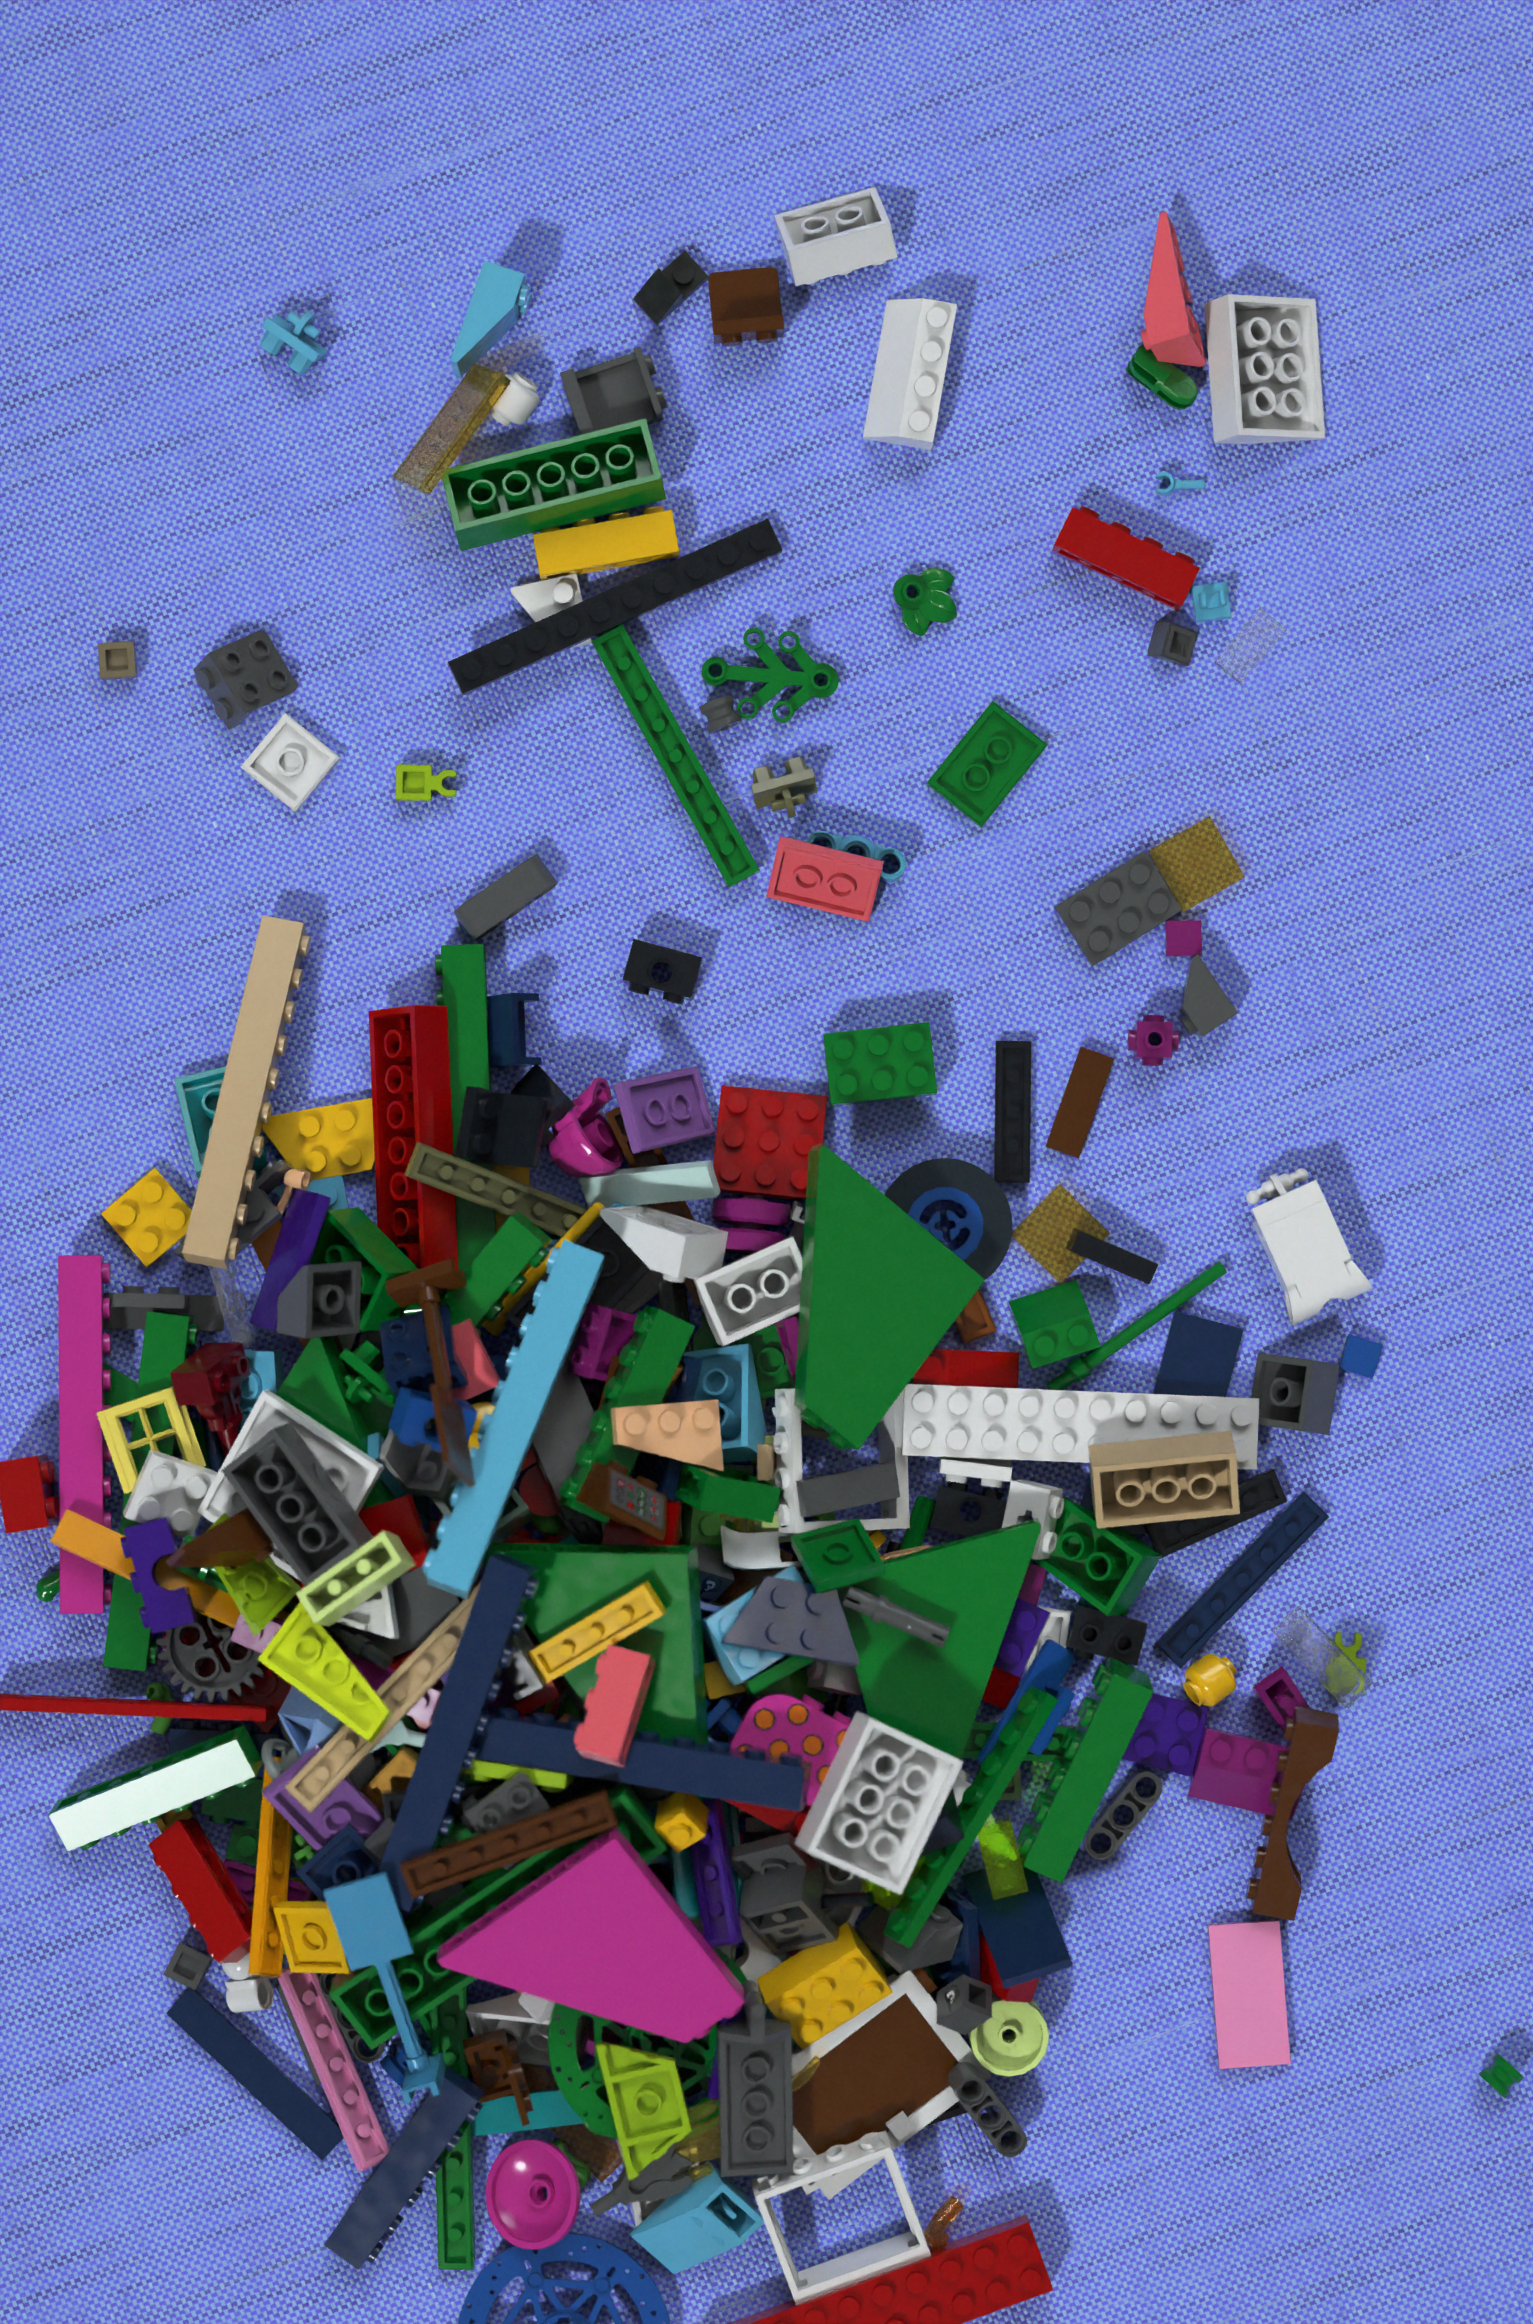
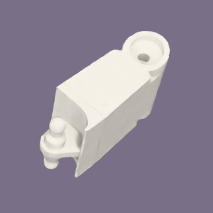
M1299 1168L1290 1175L1287 1173L1279 1176L1276 1173L1270 1175L1269 1180L1262 1183L1261 1188L1251 1190L1246 1194V1200L1250 1204H1256L1263 1198H1274L1251 1209L1255 1218L1252 1224L1284 1289L1286 1309L1292 1326L1317 1315L1330 1299L1350 1300L1373 1289L1368 1279L1352 1261V1257L1317 1180L1289 1191L1293 1188L1294 1184L1307 1180L1308 1172L1304 1168Z

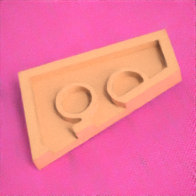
M718 1399L611 1408L614 1445L724 1472Z

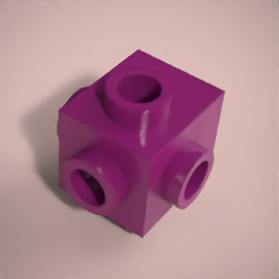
M1143 1015V1021H1137L1134 1024V1030L1128 1029V1051H1133V1060H1142L1143 1066H1163V1060H1170L1172 1052H1178L1179 1031L1173 1030V1022H1164V1016ZM1151 1033L1160 1035L1161 1043L1158 1046H1152L1149 1043L1148 1036Z

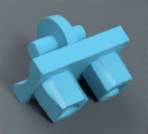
M291 311L286 318L287 321L278 315L273 319L268 317L262 325L266 332L260 347L270 354L277 356L285 344H288L295 351L287 364L299 374L307 373L315 362L324 360L329 352L314 341L318 338L321 331L312 325L315 315L310 311H307L302 317Z

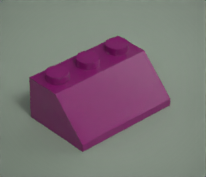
M1204 1727L1187 1796L1270 1815L1272 1804L1268 1803L1270 1785L1272 1782L1278 1783L1280 1772L1275 1771L1279 1750L1285 1751L1286 1745ZM1303 1790L1294 1803L1289 1820L1293 1819Z

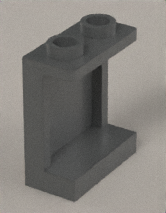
M641 347L634 348V352L577 372H574L573 368L560 372L561 381L580 435L645 418L647 424L663 419L662 409L667 407L662 388H654L651 375L656 374L650 354L643 356Z

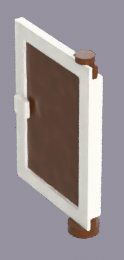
M923 1967L903 1973H892L887 1977L893 1991L892 1994L803 2050L799 2045L792 2050L793 2155L796 2159L802 2157L811 2158L825 2153L832 2146L847 2145L860 2140L862 2136L868 2133H879L885 2130L894 2151L959 2101L948 2083V2074L954 2065L961 2062L972 2063L986 2080L991 2077L990 2072L979 2063L972 2049L959 2032L937 2024V2003L930 1994L938 1987ZM974 2080L965 2082L962 2088L969 2087ZM884 2156L814 2182L827 2199L830 2200L881 2161Z

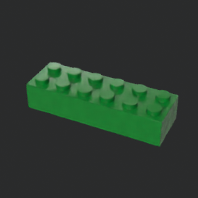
M646 418L440 470L454 530L461 551L666 499L662 476Z
M1111 1657L1108 1658L1105 1666L1102 1664L1098 1666L1092 1680V1684L1096 1686L1090 1698L1085 1696L1082 1699L1077 1711V1716L1080 1717L1075 1729L1069 1728L1063 1739L1062 1748L1065 1749L1060 1761L1055 1759L1051 1764L1046 1778L1050 1780L1045 1793L1039 1791L1031 1809L1035 1814L1030 1824H1023L1016 1840L1020 1844L1018 1852L1021 1855L1022 1866L1059 1883L1063 1882L1154 1692L1147 1673Z

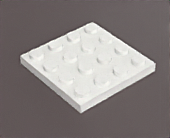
M267 1389L260 1394L197 1513L214 1523L224 1512L229 1517H232L247 1508L221 1470L274 1428L290 1422L357 1515L385 1466ZM274 1545L273 1547L276 1549V1552L270 1558L277 1566L300 1580Z

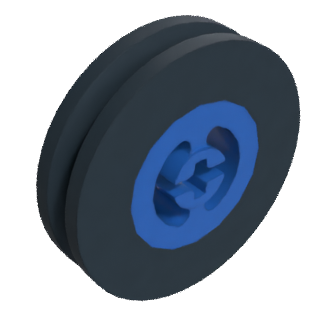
M952 1158L927 1160L903 1172L884 1194L941 1243L944 1241L943 1233L941 1230H935V1225L940 1222L939 1211L930 1217L927 1224L921 1223L920 1216L929 1204L937 1201H950L959 1205L965 1212L964 1218H959L950 1210L944 1211L946 1222H952L954 1225L952 1229L948 1230L949 1241L953 1240L961 1229L968 1231L965 1243L952 1252L985 1280L995 1272L1005 1258L1012 1237L1010 1206L998 1183L981 1168L969 1162Z

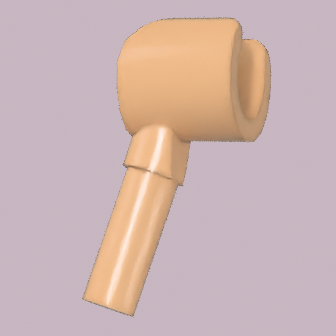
M291 1169L285 1173L284 1184L286 1187L276 1206L281 1214H283L292 1197L294 1188L301 1190L308 1188L311 1181L310 1172L302 1169Z

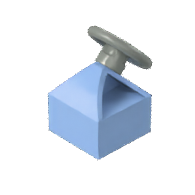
M294 1686L291 1687L278 1712V1716L294 1747L284 1740L271 1738L265 1741L261 1750L264 1766L271 1779L274 1781L317 1744L322 1749L345 1725ZM273 1749L281 1751V1762L274 1761Z

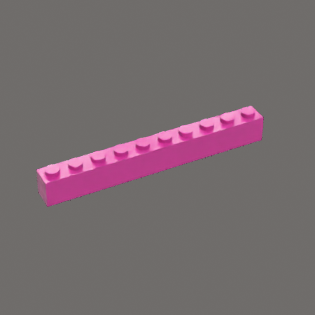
M103 1255L58 1256L60 1521L66 1509L112 1530V1513L105 1512V1498L112 1497L111 1476H105V1462H111L112 1457L96 1413L111 1407V1405H105V1391H111V1369H105V1355H111V1334H104V1320L111 1319L110 1298H104V1284H110L111 1266L110 1262H104ZM60 1548V1614H95L106 1612V1605H111L112 1584H106V1569Z

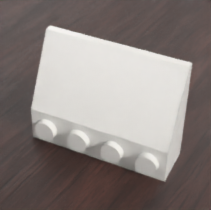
M1227 294L1204 303L1214 443L1255 444L1325 439L1316 299Z
M856 1711L794 1844L807 1853L901 1895L963 1761Z

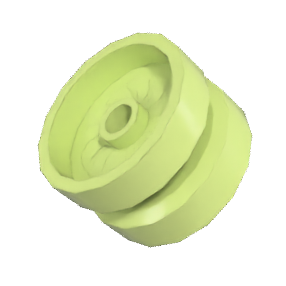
M992 1992V2018L969 2032L968 2039L974 2055L983 2067L993 2074L1011 2077L1025 2074L1039 2064L1046 2054L1049 2034L1043 2013L1033 1998L1031 2003L1010 2002L1002 2000ZM1007 2029H1011L1012 2033L1010 2035L1004 2036L1003 2032Z

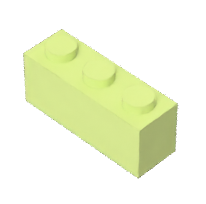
M382 1531L297 1592L296 1595L314 1624L330 1627L411 1569L416 1563L398 1535Z

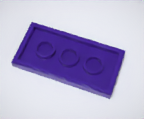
M294 1188L249 1322L250 1324L277 1332L278 1296L301 1267L310 1264L331 1201L330 1197Z

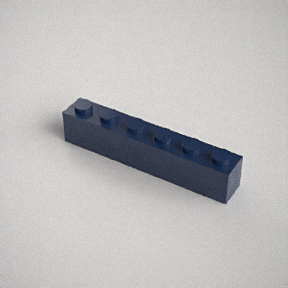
M449 2066L444 2073L440 2095L433 2096L432 2093L429 2094L329 2236L324 2246L357 2270L361 2268L366 2260L372 2264L384 2247L379 2242L385 2232L392 2236L404 2218L399 2215V2212L405 2204L412 2208L424 2191L418 2185L425 2176L431 2180L443 2164V2161L438 2158L442 2151L446 2148L451 2152L462 2137L463 2133L458 2130L464 2120L471 2124L483 2107L478 2100L485 2091Z

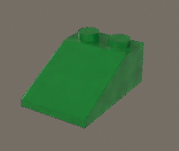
M1062 1497L1064 1499V1509L1061 1517L1056 1521L1054 1531L1057 1534L1056 1547L1048 1559L1032 1560L1105 1615H1127L1160 1560L1161 1555L1136 1536L1120 1527L1097 1529L1094 1512L1067 1497Z

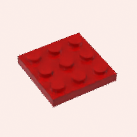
M721 1085L713 1168L720 1191L722 1193L806 1201L808 1155L813 1146L822 1145L827 1096Z

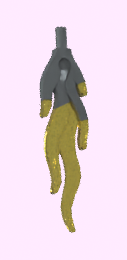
M815 2056L801 2071L792 2076V2092L801 2088L811 2079L820 2063L819 2057ZM710 2100L688 2110L692 2131L682 2140L670 2146L667 2152L659 2159L652 2161L641 2170L635 2179L628 2180L626 2167L624 2166L621 2175L612 2184L613 2190L590 2204L594 2214L599 2217L620 2202L623 2205H627L633 2202L669 2198L685 2190L700 2178L711 2174L713 2169L711 2164L708 2163L695 2165L679 2174H675V2172L694 2163L720 2158L719 2114L707 2121L693 2125L695 2122L716 2111L718 2108L716 2100Z

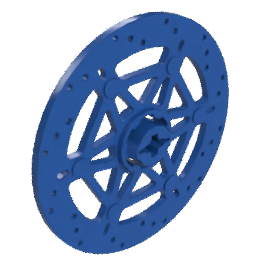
M568 2232L562 2240L550 2247L537 2249V2253H534L533 2250L513 2245L495 2257L475 2279L465 2298L458 2324H488L487 2316L496 2297L512 2279L520 2276L526 2285V2289L502 2324H512L528 2299L532 2300L537 2319L536 2323L531 2324H594L602 2305L607 2306L615 2324H624L609 2294L616 2284H621L632 2297L641 2316L642 2324H661L663 2322L670 2324L667 2308L657 2285L636 2259L610 2242L587 2234ZM525 2260L529 2261L531 2270L526 2268ZM552 2261H575L596 2267L598 2273L592 2281L547 2278L541 2269V2265ZM615 2267L613 2274L608 2276L607 2273L610 2268ZM552 2288L583 2289L584 2292L569 2307H565ZM538 2291H544L556 2310L548 2314L543 2313ZM592 2294L597 2295L596 2302L589 2317L586 2318L577 2312V2309ZM559 2318H569V2320L559 2321Z

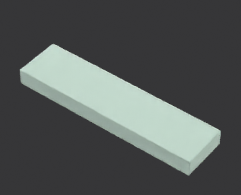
M711 1160L618 1169L615 1172L591 1176L584 1175L579 1178L588 1208L596 1202L602 1203L605 1208H610L616 1202L624 1206L716 1198L721 1192Z

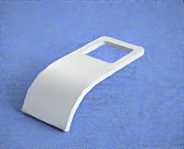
M724 1525L720 1526L723 1562L731 1568L740 1570L782 1569L793 1564L795 1568L803 1567L800 1561L782 1562L779 1549L780 1537H791L800 1533H779V1531L743 1533L730 1530Z

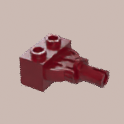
M242 1342L205 1343L170 1372L178 1405H196L201 1416L207 1419L209 1430L218 1431L224 1459H226L240 1433L238 1426L244 1419L240 1406L241 1382L250 1375L249 1361L245 1356Z

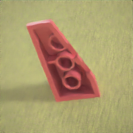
M1162 212L1159 214L1143 314L1146 329L1141 330L1142 341L1146 351L1151 349L1157 361L1196 367L1206 366L1207 362L1199 324L1195 322L1190 305H1186L1193 303L1185 276L1180 275L1181 272L1185 271L1176 230L1167 212Z

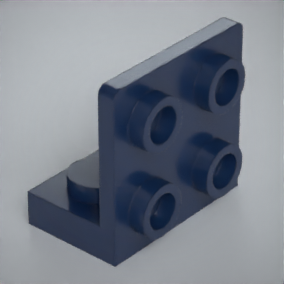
M444 1304L439 1306L452 1389L468 1385L466 1370L455 1353L451 1313L448 1305ZM423 1311L381 1323L380 1333L385 1377L396 1398L401 1386L431 1393L430 1385L435 1384V1377Z

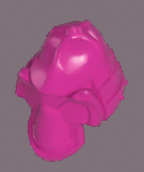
M603 1077L595 1078L588 1088L572 1101L575 1106L551 1126V1132L555 1136L549 1143L551 1159L568 1176L580 1177L615 1172L621 1166L623 1159L622 1149L610 1124L600 1111L603 1106L612 1100L609 1084Z

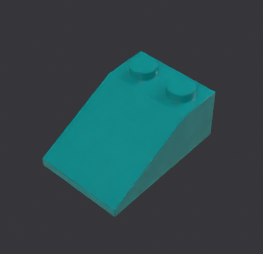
M226 1066L174 1079L198 1181ZM265 1144L263 1145L260 1158H254L252 1170L256 1171V1176L260 1175L261 1170L269 1164Z

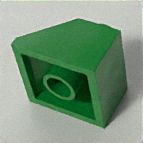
M1076 1280L1009 1301L1030 1369L1101 1347L1089 1310Z

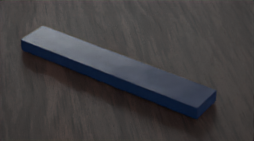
M1302 1491L1154 1644L1181 1669L1329 1516Z
M189 1988L166 2013L321 2160L344 2138L338 2123L197 1990Z

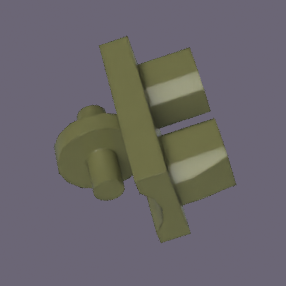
M801 756L788 759L784 763L787 775L774 778L771 766H763L753 770L754 784H751L756 809L771 805L773 812L786 809L789 818L795 817L794 806L807 803L805 796L818 793L813 769H808Z

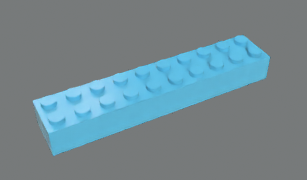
M563 1240L561 1248L553 1247L546 1265V1273L550 1274L547 1282L539 1281L532 1304L536 1309L533 1315L526 1313L519 1331V1339L523 1340L520 1348L512 1347L505 1365V1372L509 1373L506 1382L499 1380L492 1396V1405L496 1406L492 1415L485 1414L478 1431V1439L482 1440L478 1449L472 1447L470 1450L476 1485L468 1487L465 1483L458 1481L450 1499L451 1506H454L451 1517L444 1514L436 1533L438 1535L437 1539L441 1540L437 1551L430 1548L422 1568L424 1569L423 1573L427 1574V1584L468 1600L575 1338L587 1303L590 1301L603 1269L604 1255L567 1240Z

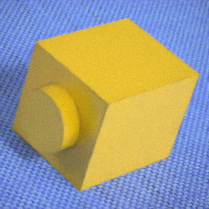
M675 1792L658 1803L654 1830L679 1853L706 1836L709 1809L694 1794Z

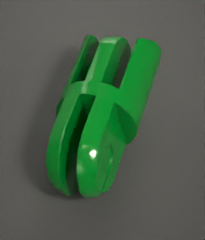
M1144 344L1138 347L1126 367V372L1172 408L1186 409L1190 407L1198 394L1196 383L1173 363L1157 361L1152 350L1146 351Z

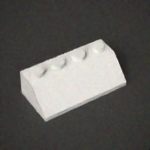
M925 298L887 300L863 439L932 450L957 304Z

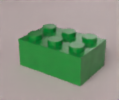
M929 1022L823 1034L830 1107L933 1096L937 1094Z
M359 1207L327 1210L309 1265L362 1261L360 1329L362 1331L380 1330L381 1323L399 1318L403 1310L387 1294L385 1281L416 1271L418 1268Z

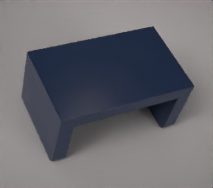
M507 993L487 996L489 1067L518 1068L542 1065L541 1057H526L524 1003L539 1001V993Z

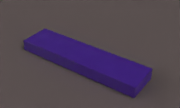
M721 1799L702 1800L701 1802L709 1809L706 1836L690 1845L703 1935L712 1948L743 1943Z

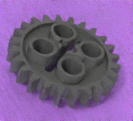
M195 1611L198 1622L166 1630L164 1632L167 1634V1638L157 1640L160 1646L166 1647V1651L159 1653L158 1658L163 1661H169L162 1668V1671L165 1674L175 1672L170 1683L176 1686L184 1682L181 1689L184 1695L189 1694L195 1689L194 1699L200 1701L204 1694L207 1693L208 1700L212 1704L215 1703L218 1694H221L224 1701L230 1702L231 1691L234 1690L240 1697H243L242 1686L244 1684L254 1689L256 1686L252 1677L254 1675L263 1678L266 1676L259 1668L263 1664L258 1660L261 1653L248 1648L246 1657L238 1661L233 1660L231 1652L238 1644L231 1641L234 1628L228 1626L224 1629H218L215 1619L198 1611ZM203 1616L207 1618L212 1633L222 1641L219 1643V1647L231 1667L229 1673L225 1672L219 1655L210 1648L212 1641L200 1621ZM191 1629H198L200 1631L198 1642L191 1646L185 1645L184 1636L186 1632ZM208 1660L215 1661L216 1669L214 1673L209 1677H201L199 1673L201 1664Z

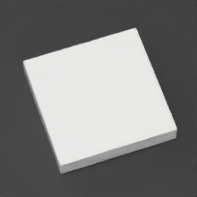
M285 713L243 763L241 768L297 813L341 758Z

